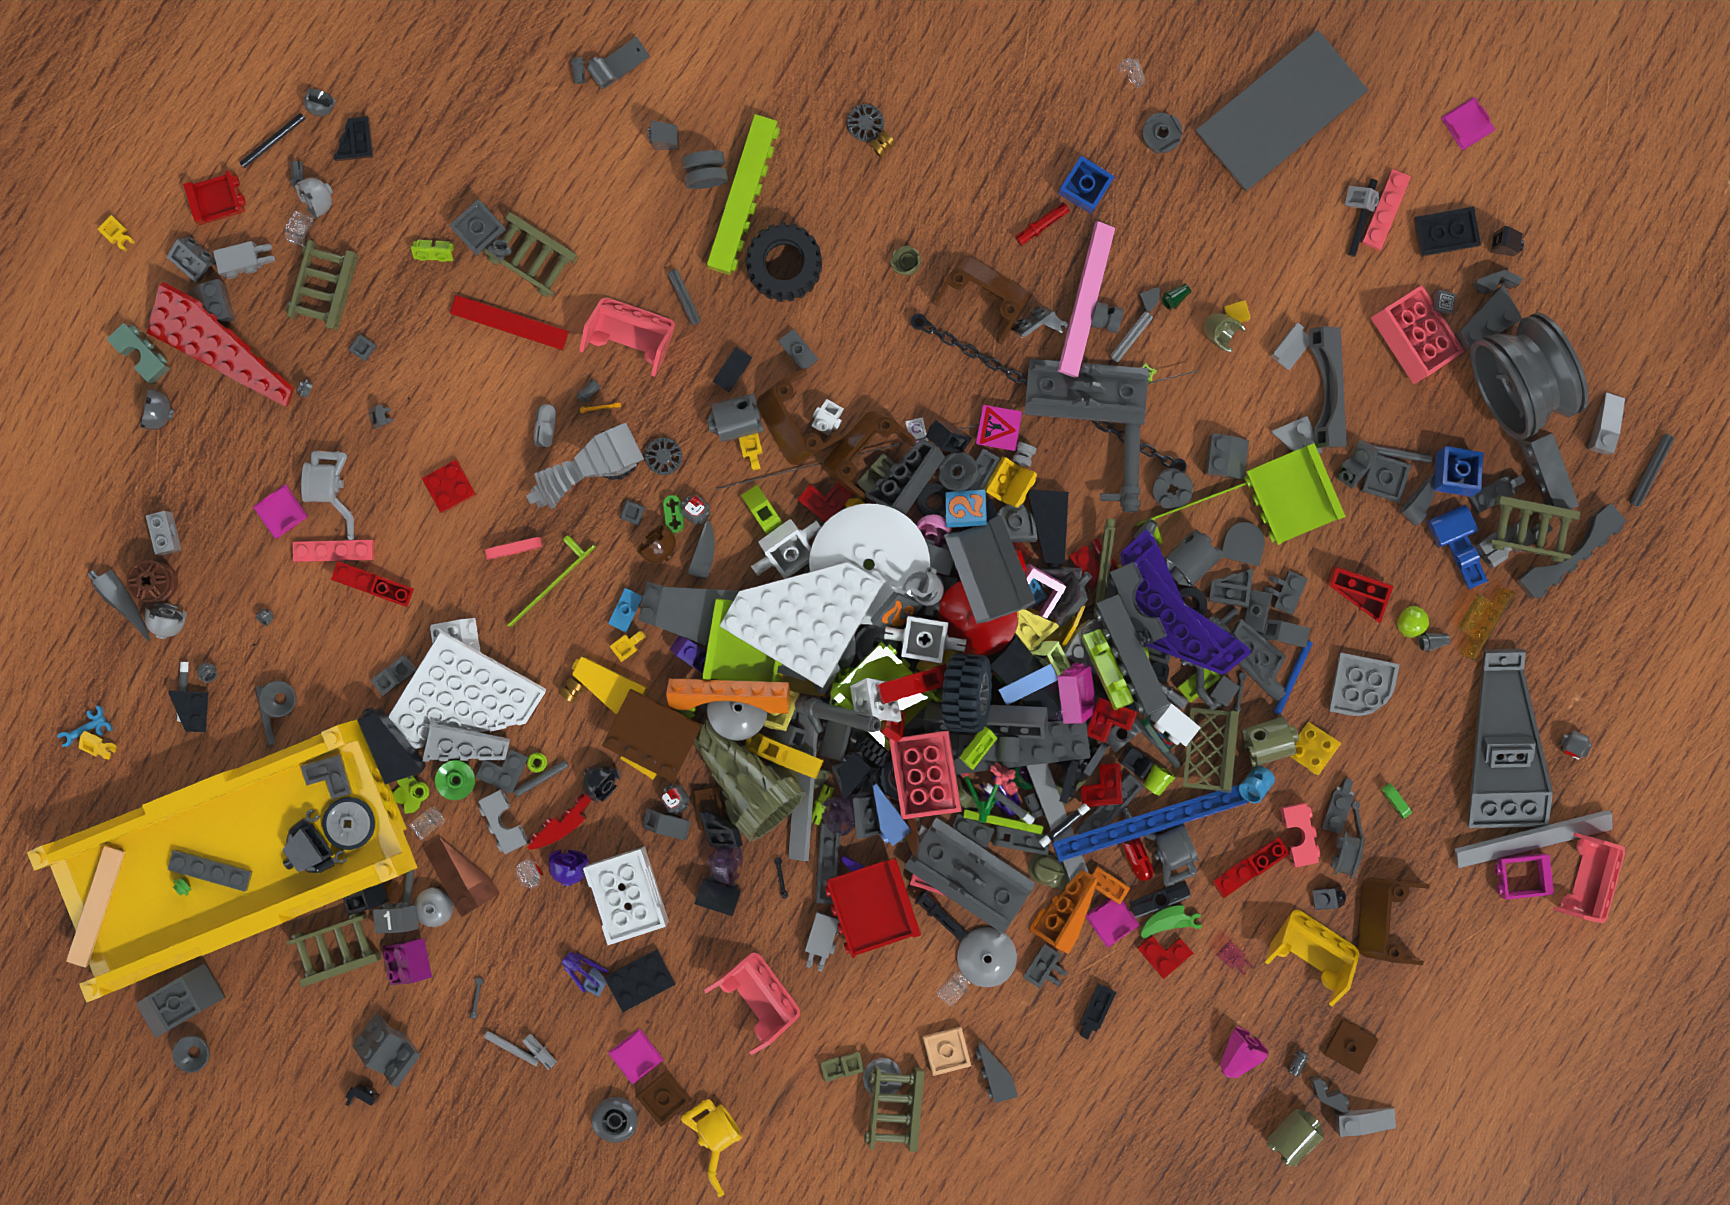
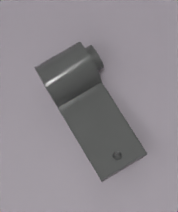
M636 36L607 58L595 57L588 62L587 70L599 89H604L644 62L650 55Z
M958 735L957 759H960L959 757L964 749L968 747L975 736ZM997 737L998 739L981 759L982 761H1001L1003 766H1015V762H1019L1020 738Z

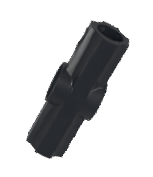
M1185 880L1175 885L1154 890L1148 895L1130 901L1129 904L1136 919L1156 910L1165 909L1169 905L1191 897ZM1159 894L1165 896L1162 904H1156L1155 898Z

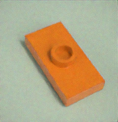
M1098 866L1095 867L1091 874L1098 878L1095 889L1120 905L1130 887Z

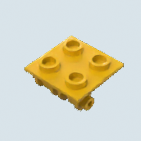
M1308 722L1299 734V741L1294 742L1296 754L1289 757L1309 769L1313 774L1319 776L1341 745V742Z

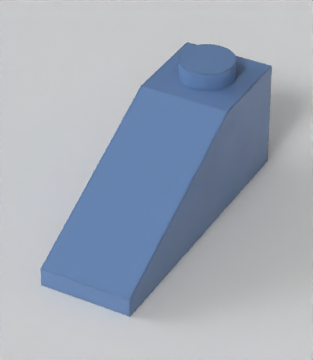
M873 782L872 787L879 827L882 831L879 835L886 844L890 842L893 846L912 831L877 783Z

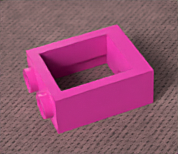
M1074 663L1069 669H1065L1062 674L1057 676L1064 724L1083 723L1093 715L1096 708L1091 665L1084 666L1083 663Z
M1538 853L1496 859L1497 863L1494 864V869L1499 879L1497 893L1501 898L1508 900L1554 895L1549 854ZM1536 860L1539 889L1508 892L1505 863Z

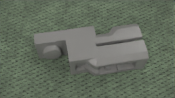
M1520 522L1507 526L1504 542L1516 544ZM1540 523L1533 526L1531 531L1527 527L1524 546H1530L1537 541ZM1548 524L1547 534L1553 530L1550 524ZM1497 531L1475 545L1481 556L1485 554L1482 558L1490 568L1506 560L1511 550L1521 552L1520 550L1505 548L1504 551L1492 549L1493 545L1486 544L1487 540H1496Z

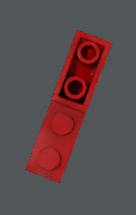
M337 561L331 577L332 581L408 607L414 588Z
M947 663L877 684L881 703H890L943 687Z
M582 793L575 800L577 805L572 810L568 808L561 816L563 818L562 821L557 816L553 819L549 817L542 825L544 829L540 834L536 832L528 840L530 844L527 848L533 850L547 846L571 833L587 819L582 812L592 800Z
M1277 837L1224 870V873L1211 882L1221 897L1226 898L1290 853L1280 837Z

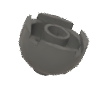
M148 389L140 428L157 430L164 427L167 420H172L174 409L170 408V400L165 394Z

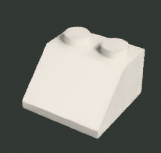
M1168 702L1169 705L1165 709L1151 714L1150 719L1155 723L1154 727L1161 733L1167 732L1170 735L1168 739L1176 745L1181 743L1187 746L1201 728L1170 702Z

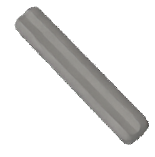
M1145 311L1110 355L1113 361H1120L1153 319L1151 314Z

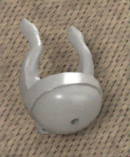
M928 567L926 572L918 571L911 574L902 586V589L891 585V589L894 592L902 595L911 590L914 599L926 606L939 602L944 591L943 584L936 575L937 571L932 567Z

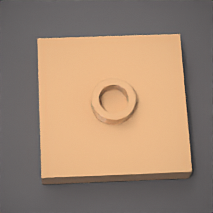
M961 1026L923 1036L933 1076L971 1066Z

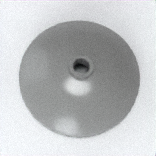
M715 701L709 702L707 706V716L712 728L720 736L729 740L739 741L753 737L761 730L767 718L766 711L745 703ZM740 705L742 710L736 711L734 707Z
M981 927L969 932L963 938L958 948L957 962L961 973L968 981L980 987H994L1002 984L1012 975L1017 962V953L1012 940L1007 934L1001 933L992 927ZM991 956V961L985 962L984 957Z

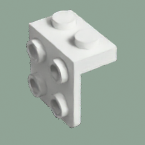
M475 618L454 620L430 626L432 644L440 631H443L480 652Z

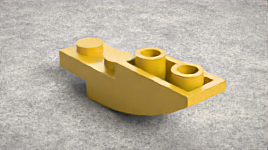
M760 733L748 738L744 745L748 751L814 779L817 778L824 761Z

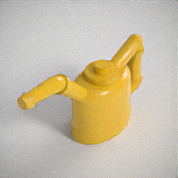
M706 1099L690 1111H686L681 1116V1121L698 1133L699 1139L697 1141L700 1146L704 1145L712 1151L707 1174L710 1183L720 1198L724 1195V1190H722L716 1177L720 1152L741 1140L742 1134L722 1104L715 1107L710 1099ZM706 1109L710 1112L697 1122L692 1119Z

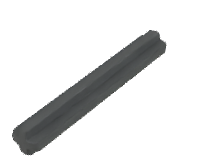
M1669 434L1663 435L1630 500L1632 505L1636 507L1642 505L1675 440L1673 436Z

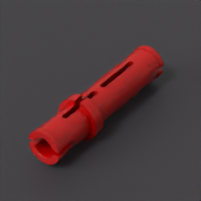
M1062 202L1039 220L1028 224L1025 230L1015 235L1018 244L1024 246L1034 237H1039L1040 233L1070 213L1068 206Z

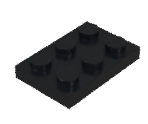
M1474 206L1414 218L1421 257L1481 246Z
M658 948L604 977L622 1013L676 985Z

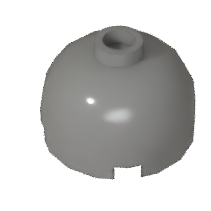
M306 178L296 183L295 190L301 202H305L308 207L306 210L312 217L316 219L329 211L332 205L330 194L333 191L328 183L324 184L317 178Z
M158 602L150 607V604L147 605L144 621L147 629L155 634L157 638L166 639L167 637L179 634L186 622L187 613L184 610L183 613L177 611L178 606Z
M436 887L425 889L417 896L414 902L418 921L427 927L444 925L452 917L454 904L444 889Z

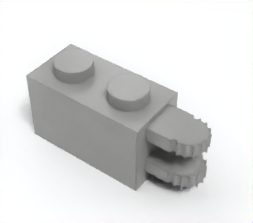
M250 241L213 251L218 273L227 279L236 278L239 273L243 272L246 274L255 273L257 269L263 268L262 265L275 262L274 256L260 258L259 254L272 250L271 244L257 246V244Z
M817 911L805 952L810 953L806 964L807 968L812 966L815 954L822 956L818 964V971L822 972L829 953H834L836 943L833 940L835 934H840L837 926L839 923L838 917Z

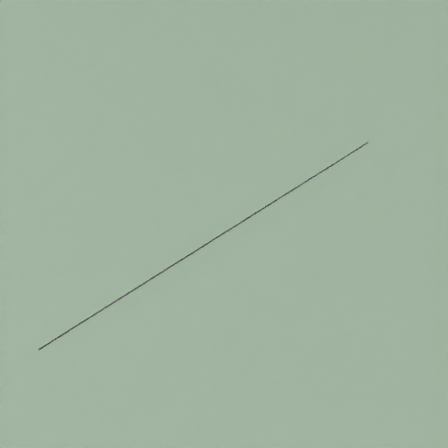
M1199 370L1193 371V372H1189V373H1185V374H1181V375H1177V376H1173V377H1168V378H1165V379H1160V380L1148 382V384L1154 383V382H1158V381H1162V380H1166V379H1170V378H1174V377H1178V376H1183V375H1186V374H1191V373H1194V372H1199ZM980 424L972 425V426H969V427L960 428L959 430L966 429V428H970V427H974V426H978V425H980ZM906 442L899 443V444H895V445H891V446H887V447H882V448H879V449H874V450H871V451L862 452V453H859L858 455L864 454V453H868V452H872V451H876V450H880V449H884V448H888V447H892V446H897V445H900V444H905ZM821 462V463H818V464H813V465H810V466H805V467L797 468V469H793V470H789V471H785V472H781V473H777V474H772V475H769V476H764V477H760V478H756V479H752V480H748V481H744V482H740V483H736V484H731V485L723 486V487L716 488V489H721V488H725V487H729V486H733V485H737V484H741V483H746V482H749V481H754V480H758V479H762V478H766V477H770V476H774V475H778V474H782V473H787V472H790V471H795V470H798V469H803V468H807V467H811V466L823 464L824 462Z

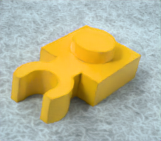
M112 215L98 228L112 244L117 242L118 247L124 251H127V248L124 247L126 240L132 244L135 243L133 238L124 235L128 230Z

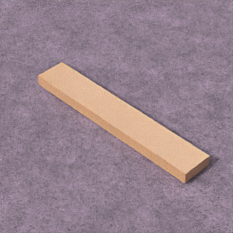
M107 845L104 846L66 962L85 968L88 967L126 851Z

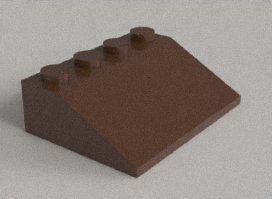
M630 689L602 746L674 782L702 725Z

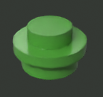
M182 878L175 879L173 882L176 885L173 888L180 896L183 894L188 896V892L192 890Z

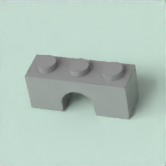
M499 790L479 800V811L482 816L486 815L489 821L487 823L488 829L491 834L495 833L498 839L496 844L500 852L504 851L507 854L529 843L521 825L515 828H507L501 821L502 813L512 807L504 790Z

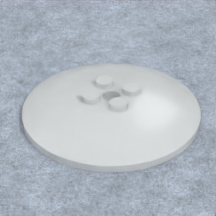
M860 504L838 512L822 526L811 548L809 568L810 572L850 562L884 582L860 623L872 625L870 619L894 592L891 589V585L902 589V586L911 574L918 571L926 572V569L930 567L928 546L921 531L906 515L885 505ZM868 558L872 559L875 563L872 570H866L863 566L864 561ZM908 590L906 595L913 597L911 590Z

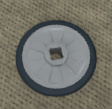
M353 797L341 798L333 802L325 811L322 822L323 831L328 841L337 848L354 850L365 845L372 837L375 829V817L371 808L362 800ZM346 820L352 821V827H346Z

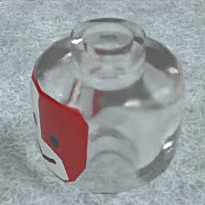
M528 858L515 866L516 870L513 874L522 888L529 886L531 890L541 884L539 880L544 874L535 860L530 861Z

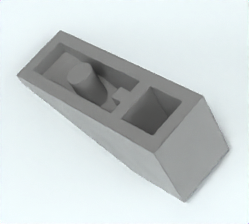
M1607 392L1604 394L1587 448L1588 450L1604 455L1614 453L1620 435L1625 398Z
M1394 1107L1351 1110L1348 1113L1334 1112L1335 1132L1340 1137L1359 1136L1396 1128Z

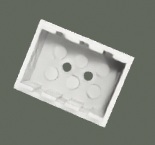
M645 846L588 864L583 868L603 922L602 929L607 945L666 927L669 923ZM620 883L625 884L626 888L624 891L618 889ZM625 903H630L632 908L626 910L624 908Z

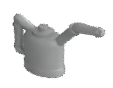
M313 451L311 453V463L305 462L303 464L301 479L303 502L331 503L346 519L348 540H354V517L352 512L337 499V493L344 487V480H341L340 473L346 462L347 454L340 451ZM319 459L337 460L335 466L332 464H319Z

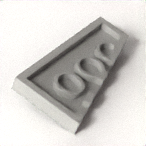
M431 723L422 762L439 759V761H448V759H460V761H468V759L505 760L510 739Z

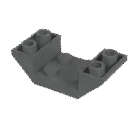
M204 963L145 997L136 1005L154 1037L157 1038L224 999L225 995L209 967Z

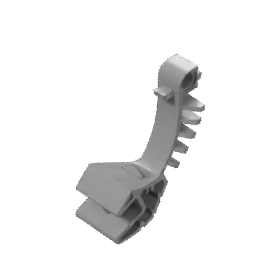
M623 423L596 435L574 457L575 460L572 462L564 461L561 463L562 466L557 464L552 468L549 467L535 473L534 477L538 485L533 486L530 494L526 495L530 505L536 503L538 509L545 505H549L550 509H553L560 498L564 497L565 492L569 491L572 485L586 477L619 476L636 467V463L644 460V457L627 424Z

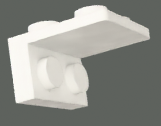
M866 678L850 686L854 711L875 716L881 720L900 722L902 720L899 700L886 704L881 703L877 684L886 681Z

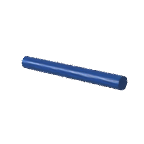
M1308 641L1306 648L1302 647L1284 687L1286 694L1277 702L1274 713L1281 715L1311 649L1312 642Z

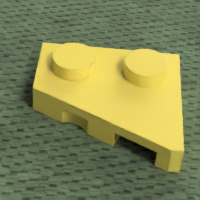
M1022 609L1018 611L1019 622L1015 635L1031 652L1055 631L1059 625Z

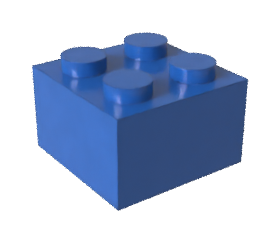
M1080 156L1058 194L1089 214H1092L1115 176Z
M1448 446L1439 450L1436 453L1434 491L1469 497L1480 492L1483 452Z

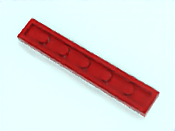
M455 295L450 311L451 315L562 351L569 335V331Z

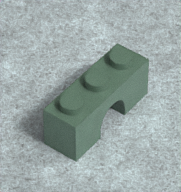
M123 323L106 340L120 354L125 356L131 351L138 349L141 353V359L134 369L148 383L155 384L170 369L166 364L168 360L161 353L157 354L153 350L154 345L148 339L143 340L139 334L141 332L133 324L130 326Z

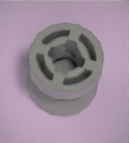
M1018 442L1016 447L1017 453L1013 455L1012 462L1030 468L1032 464L1031 458L1035 455L1037 448Z

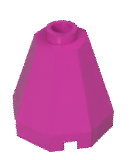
M1238 1026L1231 1032L1220 1063L1221 1072L1228 1078H1237L1262 1063L1269 1053V1050L1258 1038H1251L1249 1031Z

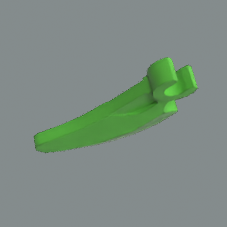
M1183 904L1168 906L1165 909L1156 911L1148 918L1142 927L1141 936L1147 938L1155 933L1174 928L1193 927L1200 929L1202 924L1194 923V919L1201 917V914L1198 912L1191 915L1184 914Z

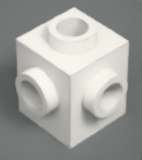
M826 399L821 408H816L812 416L815 418L812 427L829 436L833 429L837 431L842 420L839 418L844 408Z

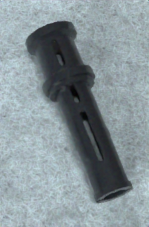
M924 890L916 898L914 903L916 905L919 904L927 912L928 916H933L958 941H961L967 935L968 931L941 908V903L939 901L936 902L928 894L927 890Z

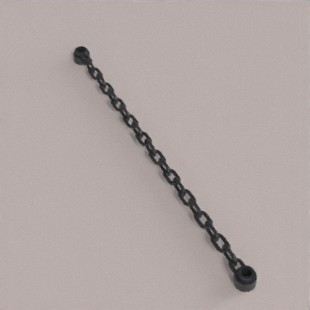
M917 313L912 316L911 326L913 329L922 330L928 334L934 333L945 344L949 346L956 345L961 348L962 352L970 358H979L984 361L985 366L994 371L1001 370L1006 373L1008 379L1015 383L1022 382L1027 385V380L1024 379L1020 372L1014 369L1007 370L1001 366L1000 361L990 356L984 357L980 355L977 348L969 344L963 345L957 342V338L948 332L941 333L937 331L932 323L926 321V317L923 314ZM920 319L922 324L917 326L915 320ZM926 324L929 325V326H931V327L929 328L930 331H928V330H926V329L924 328V327L926 326ZM945 335L954 339L951 340L952 343L943 339L946 337ZM967 347H969L976 352H974L973 355H971L965 350H968ZM990 360L997 363L995 365L996 368L988 364ZM1012 372H1014L1020 377H1018V380H1016L1009 375H1012ZM1090 420L1095 423L1098 429L1105 433L1112 432L1116 434L1118 440L1124 443V439L1120 438L1123 437L1124 431H1117L1112 428L1111 423L1101 421L1109 425L1104 429L1099 426L1101 424L1100 421ZM1147 443L1140 444V452L1144 455L1159 458L1162 464L1170 469L1174 468L1175 464H1180L1181 470L1179 471L1183 473L1186 471L1187 464L1183 459H1174L1168 455L1162 456L1151 445ZM1146 446L1152 449L1153 451H1151V454L1143 451L1142 449H1145ZM1167 458L1172 461L1170 465L1165 463Z

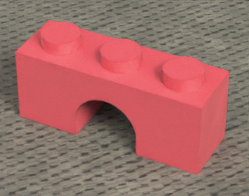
M1302 802L1280 807L1283 826L1286 828L1298 827L1301 831L1300 841L1295 845L1288 846L1292 866L1300 867L1319 863L1318 857H1321L1319 846L1315 845L1314 841L1317 835L1315 827L1311 826L1310 818H1312L1310 806Z

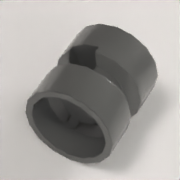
M1097 302L1090 327L1097 329L1105 327L1106 331L1118 333L1124 308L1116 306L1109 308L1108 304Z

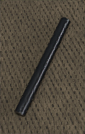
M299 113L239 163L245 169L306 118L302 113Z
M1370 179L1368 188L1376 190L1378 181ZM1361 209L1348 255L1351 257H1356L1369 213L1367 209Z

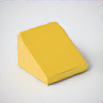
M1246 300L1224 307L1226 315L1235 318L1240 323L1250 320Z

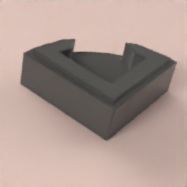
M1159 287L1139 294L1146 312H1150L1157 305L1160 298Z

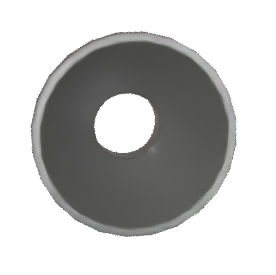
M273 681L262 689L259 702L266 714L273 717H283L294 709L297 696L293 687L288 683ZM279 693H283L286 696V702L283 705L276 702V696Z
M199 1036L183 1037L173 1048V1061L184 1072H197L209 1061V1045ZM192 1046L198 1047L200 1050V1055L197 1058L192 1057L189 1053Z

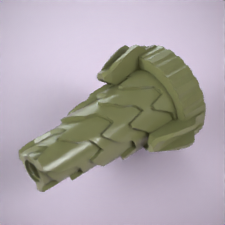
M706 719L701 724L702 727L693 745L702 754L704 761L713 772L711 774L712 777L723 788L722 793L728 799L724 803L730 823L734 824L749 842H753L778 826L802 802L806 792L799 785L800 776L795 771L772 761H769L766 767L756 754L752 755L742 743L720 736L712 728L709 720Z

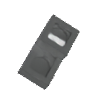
M403 655L375 676L371 682L380 694L384 696L415 673L417 669L408 657Z

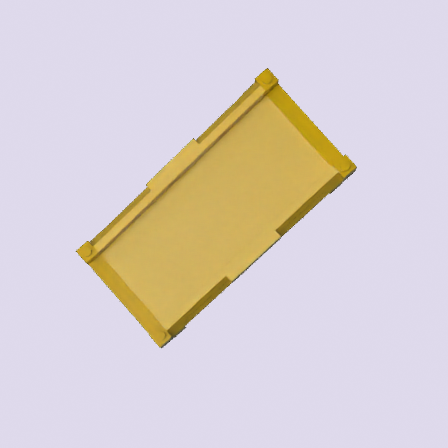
M357 720L334 726L321 732L319 735L239 768L222 772L143 804L142 807L27 852L34 871L48 866L51 867L75 930H77L104 846L107 845L126 851L89 961L94 978L79 984L86 1003L418 868L403 830L407 828L389 783H384ZM341 754L353 793L331 799L326 780L306 786L301 766ZM345 797L362 800L371 808L375 817V829L372 837L365 845L354 850L340 849L331 844L326 838L322 826L323 816L327 808L336 800ZM313 809L315 811L310 814V818L314 819L317 815H320V819L317 822H309L308 825L313 824L333 853L331 858L335 857L338 851L344 850V852L338 854V858L344 860L348 857V859L344 863H335V866L322 873H308L305 870L298 872L294 867L289 870L283 865V860L287 858L283 848L287 844L286 838L289 829L302 818L305 819L307 811ZM346 820V827H352L351 820ZM173 850L253 871L248 890L244 892L167 870ZM182 878L192 890L188 892V896L185 894L180 896L173 888L176 885L173 882L175 879Z

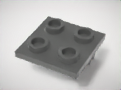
M1039 306L1033 309L1031 315L1026 319L1018 320L1014 324L1015 327L1011 330L1013 333L1024 338L1042 324L1060 333H1063L1062 326L1068 329V324L1059 319L1053 310Z

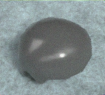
M308 89L303 99L305 109L312 115L320 117L329 115L335 104L334 98L317 89Z

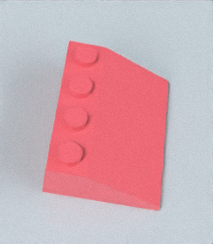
M1423 285L1371 317L1413 384L1431 375L1465 352L1441 313L1432 310L1434 302Z
M949 731L905 735L898 743L889 739L902 819L961 812Z

